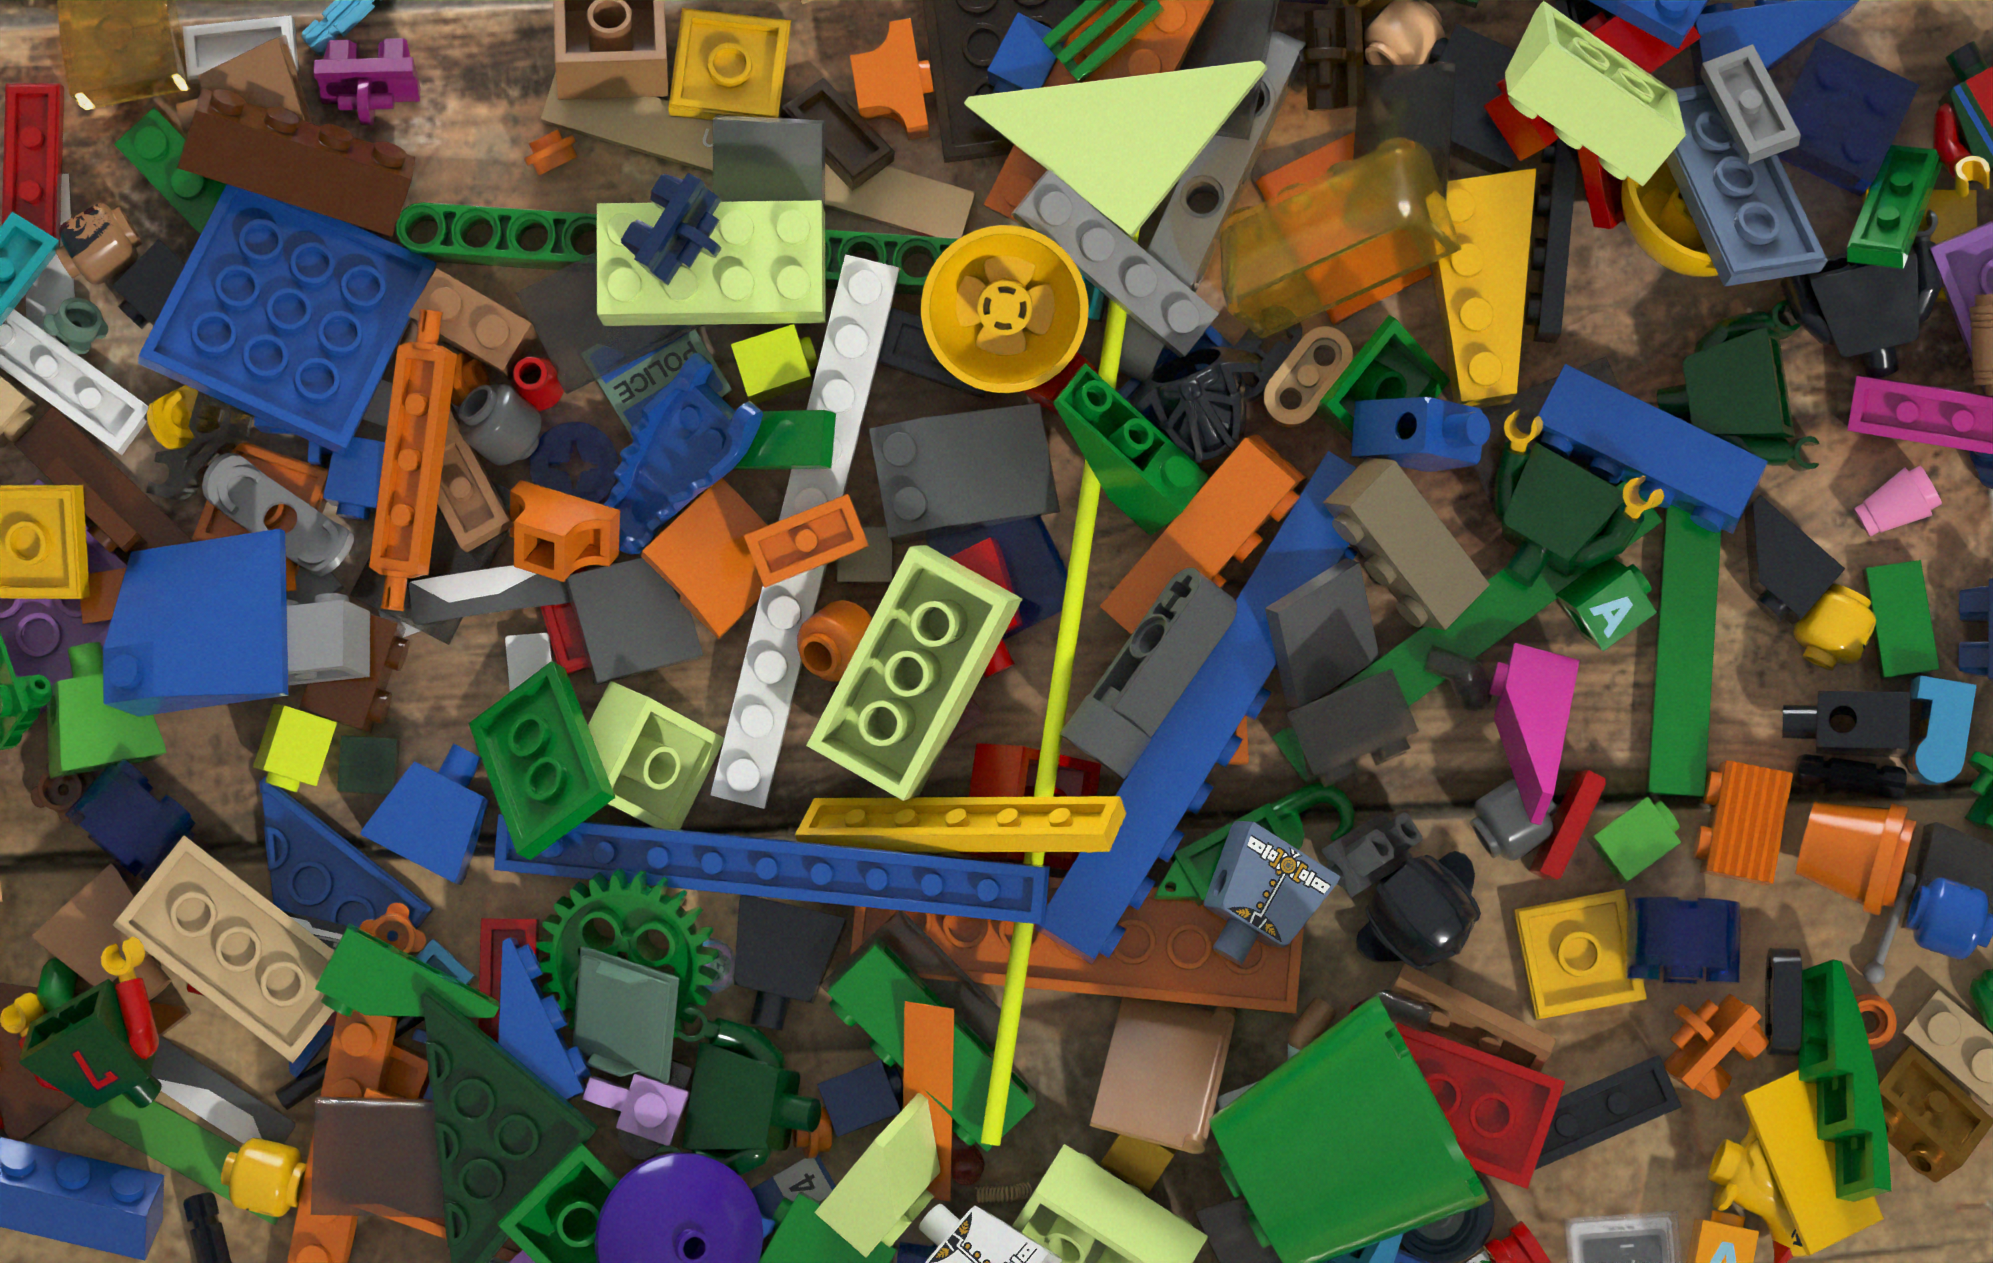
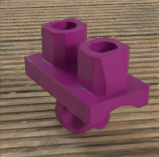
M404 38L384 39L378 44V58L359 59L360 54L357 43L350 40H330L327 43L324 59L314 60L313 75L318 81L322 104H338L339 110H358L361 125H374L375 109H394L395 102L420 101L421 87L414 59L410 56L407 40Z

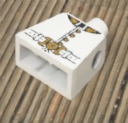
M938 1204L926 1214L919 1225V1230L938 1246L925 1263L1062 1262V1259L1054 1252L977 1206L972 1207L959 1220L943 1204Z

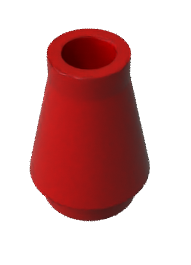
M525 357L516 364L511 376L510 386L532 403L538 411L551 408L561 399L565 390V377L561 368L551 359L545 357ZM535 370L541 371V378L538 382L534 384L525 383L526 376L533 375Z

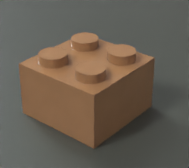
M553 0L558 100L668 96L664 0Z

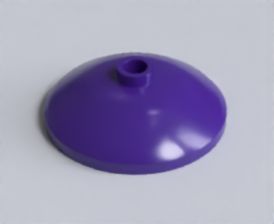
M683 1152L665 1154L649 1159L628 1172L608 1195L601 1209L595 1233L597 1263H759L763 1244V1224L759 1206L744 1180L732 1169L713 1158ZM691 1237H697L699 1241L698 1249L692 1255H685L683 1251L685 1242Z

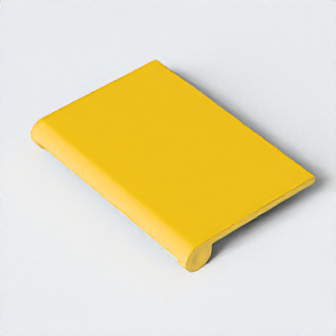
M1796 1070L1741 1095L1807 1256L1884 1219L1875 1196L1856 1202L1836 1198L1835 1143L1819 1140L1817 1137L1816 1084L1799 1081V1070Z

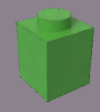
M1646 797L1589 837L1587 841L1618 883L1623 884L1681 843L1675 834V831L1680 829V825L1663 802L1659 801L1654 805L1649 797Z

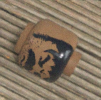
M98 203L60 226L59 234L63 246L56 249L55 252L71 278L82 274L91 284L99 285L130 268L138 259L136 247L143 243L120 206L112 210L106 204Z

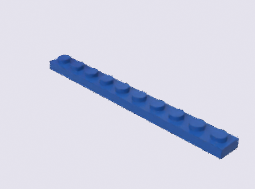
M498 814L494 870L580 879H591L596 873L600 872L607 881H610L613 873L618 868H623L628 883H631L641 870H645L647 885L655 886L665 877L668 879L667 887L1031 924L1045 923L1050 866L591 821H583L532 860H529L516 853L502 814Z

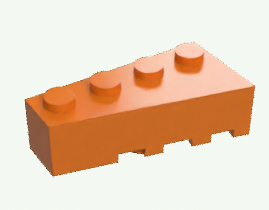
M1259 434L1245 437L1193 497L1184 511L1173 520L1099 607L1132 635L1169 581L1181 570L1195 568L1218 587L1222 588L1227 582L1221 576L1224 570L1234 559L1242 564L1263 541L1258 532L1272 517L1279 522L1300 498L1295 491L1307 479V476Z

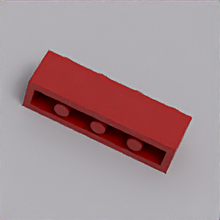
M1602 11L1580 25L1649 74L1701 38L1693 25L1681 46L1677 49L1616 15L1607 19ZM1506 78L1496 84L1501 94L1486 103L1484 107L1519 161L1528 158L1559 139L1554 132V125L1539 115L1535 119H1531L1519 112L1510 103Z

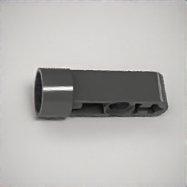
M1186 568L1178 572L1166 585L1092 692L1086 695L1060 734L1094 760L1125 779L1152 741L1151 737L1232 624L1237 612L1235 599L1195 568Z

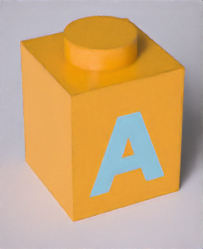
M1712 1210L1710 1221L1694 1219L1686 1263H1753L1759 1231L1744 1228L1746 1217Z

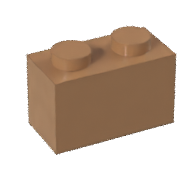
M438 268L434 271L408 314L418 327L419 309L443 312L439 340L461 353L468 354L473 360H479L485 367L511 381L516 364L528 355L539 337V333L531 322Z

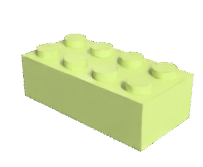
M822 200L720 202L713 213V216L720 221L709 237L721 246L722 249L716 258H712L700 252L691 268L681 264L669 285L660 282L634 260L635 255L621 243V238L631 222L639 219L654 227L664 210L658 208L654 203H597V315L604 326L826 323L825 211Z
M927 545L909 547L806 746L903 801L920 795L1022 598Z

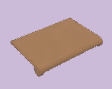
M1122 997L1089 1126L1192 1154L1203 1153L1210 1130L1209 1118L1214 1113L1236 1019V1010L1230 1007L1216 1006L1214 1012L1182 1003Z

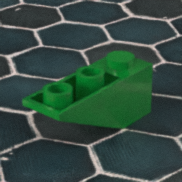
M1086 363L1081 366L1053 402L1109 500L1149 536L1180 515L1209 477L1205 471Z

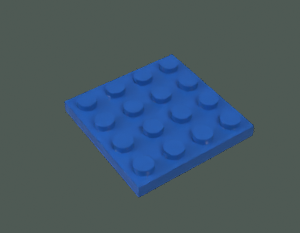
M227 184L138 355V364L344 456L411 321L408 314L433 275L437 262L412 253L406 248L353 224Z

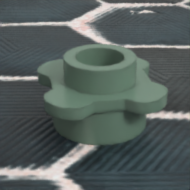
M74 297L64 300L55 315H46L43 320L44 330L50 335H56L62 344L76 354L88 353L91 343L95 339L105 338L108 333V325L103 320L99 308L83 298Z

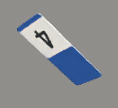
M817 1155L816 1158L812 1159L804 1158L750 1190L757 1201L760 1213L771 1219L784 1197L794 1201L799 1192H804L820 1202L828 1197L836 1185L820 1156Z

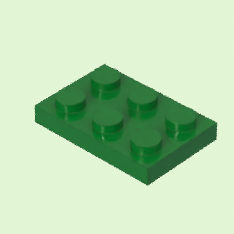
M553 661L549 662L468 723L517 854L532 860L616 798L567 671Z

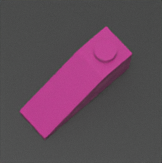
M1514 643L1507 664L1496 663L1489 694L1498 696L1494 721L1530 823L1541 825L1555 791L1580 660Z

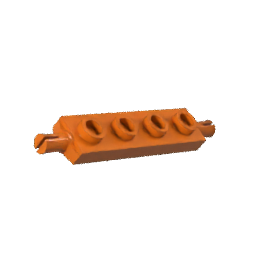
M419 309L416 342L398 345L369 563L371 569L385 575L382 605H380V608L404 611L407 578H416L428 575L457 359L456 353H453L444 346L438 345L443 312Z

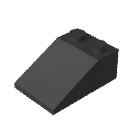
M1040 403L924 417L869 429L888 536L898 544L1061 512Z

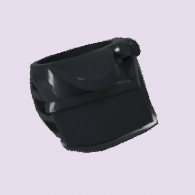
M1217 346L1195 350L1187 353L1185 357H1177L1154 370L1135 391L1129 403L1140 413L1150 405L1155 422L1159 428L1163 429L1170 440L1188 457L1192 458L1194 462L1201 463L1203 460L1225 454L1231 449L1235 450L1242 442L1246 429L1247 404L1244 394L1246 383L1241 372H1263L1261 359L1250 352ZM1203 363L1209 365L1206 368L1197 370L1195 364ZM1186 368L1188 374L1173 381L1175 376Z
M1458 851L1450 852L1438 861L1429 855L1414 859L1410 857L1402 862L1400 867L1394 872L1379 880L1380 883L1376 887L1377 891L1365 909L1370 921L1358 932L1356 938L1357 950L1360 954L1375 963L1404 961L1407 965L1417 970L1460 954L1475 922L1479 920L1481 915L1478 904L1471 895L1475 880V870L1469 857L1465 853Z

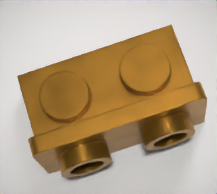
M1911 1044L1897 1055L1878 1080L1888 1142L1906 1157L1909 1165L1915 1171L1925 1175L1932 1182L1937 1183L1962 1167L1993 1125V1118Z

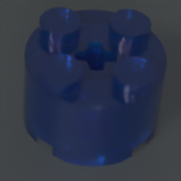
M122 759L116 767L108 764L64 816L75 826L79 824V826L89 833L88 838L135 877L142 869H145L140 877L146 883L183 836L192 841L195 834L191 829L196 823L191 819L192 815L169 795L166 794L160 802L150 794L153 787L148 783V778L128 761Z
M1642 897L1630 899L1629 910L1627 911L1626 979L1658 981L1660 972H1663V983L1695 985L1697 980L1703 979V974H1706V982L1740 983L1741 914L1739 902L1710 898H1698L1697 901L1679 900V897Z

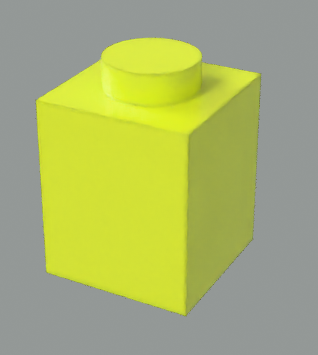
M794 324L731 344L750 402L757 404L813 385L809 370L815 369L818 366L815 350L810 335L799 339Z
M273 704L253 768L268 772L265 783L293 792L298 791L300 783L317 786L337 722L285 705Z

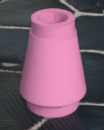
M1919 465L1910 471L1904 467L1866 498L1862 504L1853 509L1866 533L1871 537L1878 532L1882 533L1932 516L1931 510L1941 505L1942 501L1928 475Z

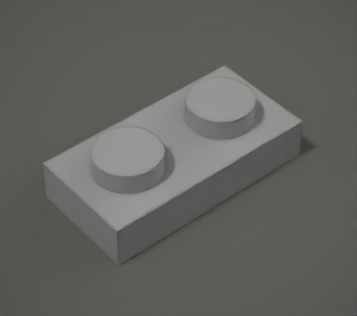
M1753 44L1702 63L1700 75L1747 165L1799 145L1801 134Z

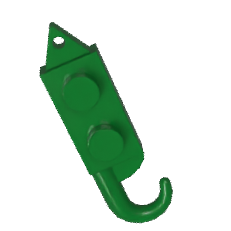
M1318 782L1303 786L1235 821L1255 822L1299 850L1304 840L1303 823L1299 817L1301 812L1319 803L1332 805L1340 815V824L1338 829L1330 836L1331 842L1352 830L1355 812L1351 800L1342 790L1332 784ZM1234 821L1174 852L1170 858L1173 864L1156 891L1154 898L1195 901L1198 907L1204 904L1206 894ZM1165 886H1172L1174 892H1168Z

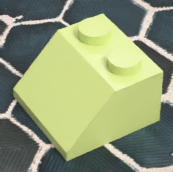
M610 681L588 724L616 797L607 805L654 828L680 830L723 745L724 738L657 701Z
M918 1093L873 1141L814 1212L864 1257H867L880 1241L890 1248L934 1197L926 1188L941 1171L929 1103L926 1097Z

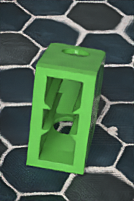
M101 642L86 643L68 648L73 678L54 683L51 686L52 697L47 703L50 779L153 761L167 753L154 715L138 717L104 704L103 651Z

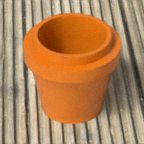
M1815 801L1803 837L1795 874L1863 905V912L1880 916L1883 906L1891 908L1895 906L1917 821L1907 818L1909 807L1891 803L1890 808Z

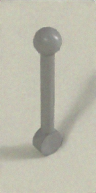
M1906 871L1903 875L1895 906L1891 909L1873 961L1869 962L1863 970L1864 978L1869 983H1880L1885 977L1883 964L1905 903L1916 881V875Z

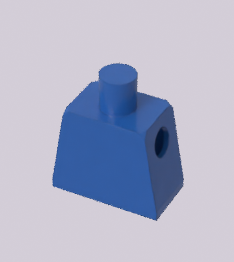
M1431 397L1355 401L1351 456L1361 459L1369 457L1395 460L1400 467L1424 472L1474 466L1481 460L1482 445L1489 439L1490 423L1480 408ZM1401 424L1400 429L1416 428V431L1412 437L1403 440L1398 434L1397 426Z
M453 743L438 773L414 762L365 824L360 835L462 886L490 802L484 796L468 789L482 762L481 757Z

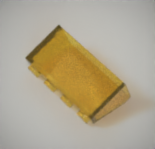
M1403 137L1391 138L1379 144L1376 151L1354 161L1338 162L1328 168L1326 174L1306 183L1288 185L1282 188L1276 197L1256 206H1245L1231 212L1228 220L1220 228L1222 293L1229 313L1263 339L1462 250L1430 153L1418 142L1408 141Z

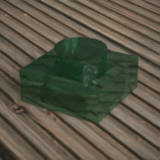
M341 735L337 791L341 793L388 795L397 784L400 740Z

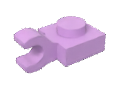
M638 1073L634 1074L630 1088L593 1076V1078H589L583 1100L621 1111L616 1128L666 1146H671L690 1091Z

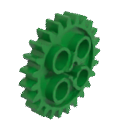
M618 868L611 876L610 885L605 877L598 872L589 880V888L579 881L569 890L571 899L562 896L554 904L553 907L558 915L550 914L542 924L551 934L544 935L537 942L536 947L550 954L539 962L543 972L552 973V978L541 988L542 992H559L561 998L558 1000L562 1011L569 1008L574 1013L569 1021L568 1028H574L580 947L583 946L627 960L625 956L620 955L621 952L628 953V961L678 977L679 986L674 1028L683 1031L685 1029L683 1020L691 1024L695 1022L699 1016L682 1012L681 1009L688 1005L696 1007L697 1005L705 1006L713 994L703 985L713 984L719 972L705 965L714 961L719 954V950L703 946V942L710 937L714 930L712 927H696L694 922L700 916L703 909L696 907L688 911L684 910L682 904L687 895L685 890L678 892L671 898L666 895L667 878L663 877L652 888L647 886L645 870H641L634 877L633 881L628 883L623 868ZM594 918H603L612 924L615 930V937L601 935L594 926ZM648 929H656L666 935L669 941V948L661 949L652 944L648 937ZM661 965H671L674 967L675 972L672 973L668 968ZM674 1030V1038H677L678 1035Z

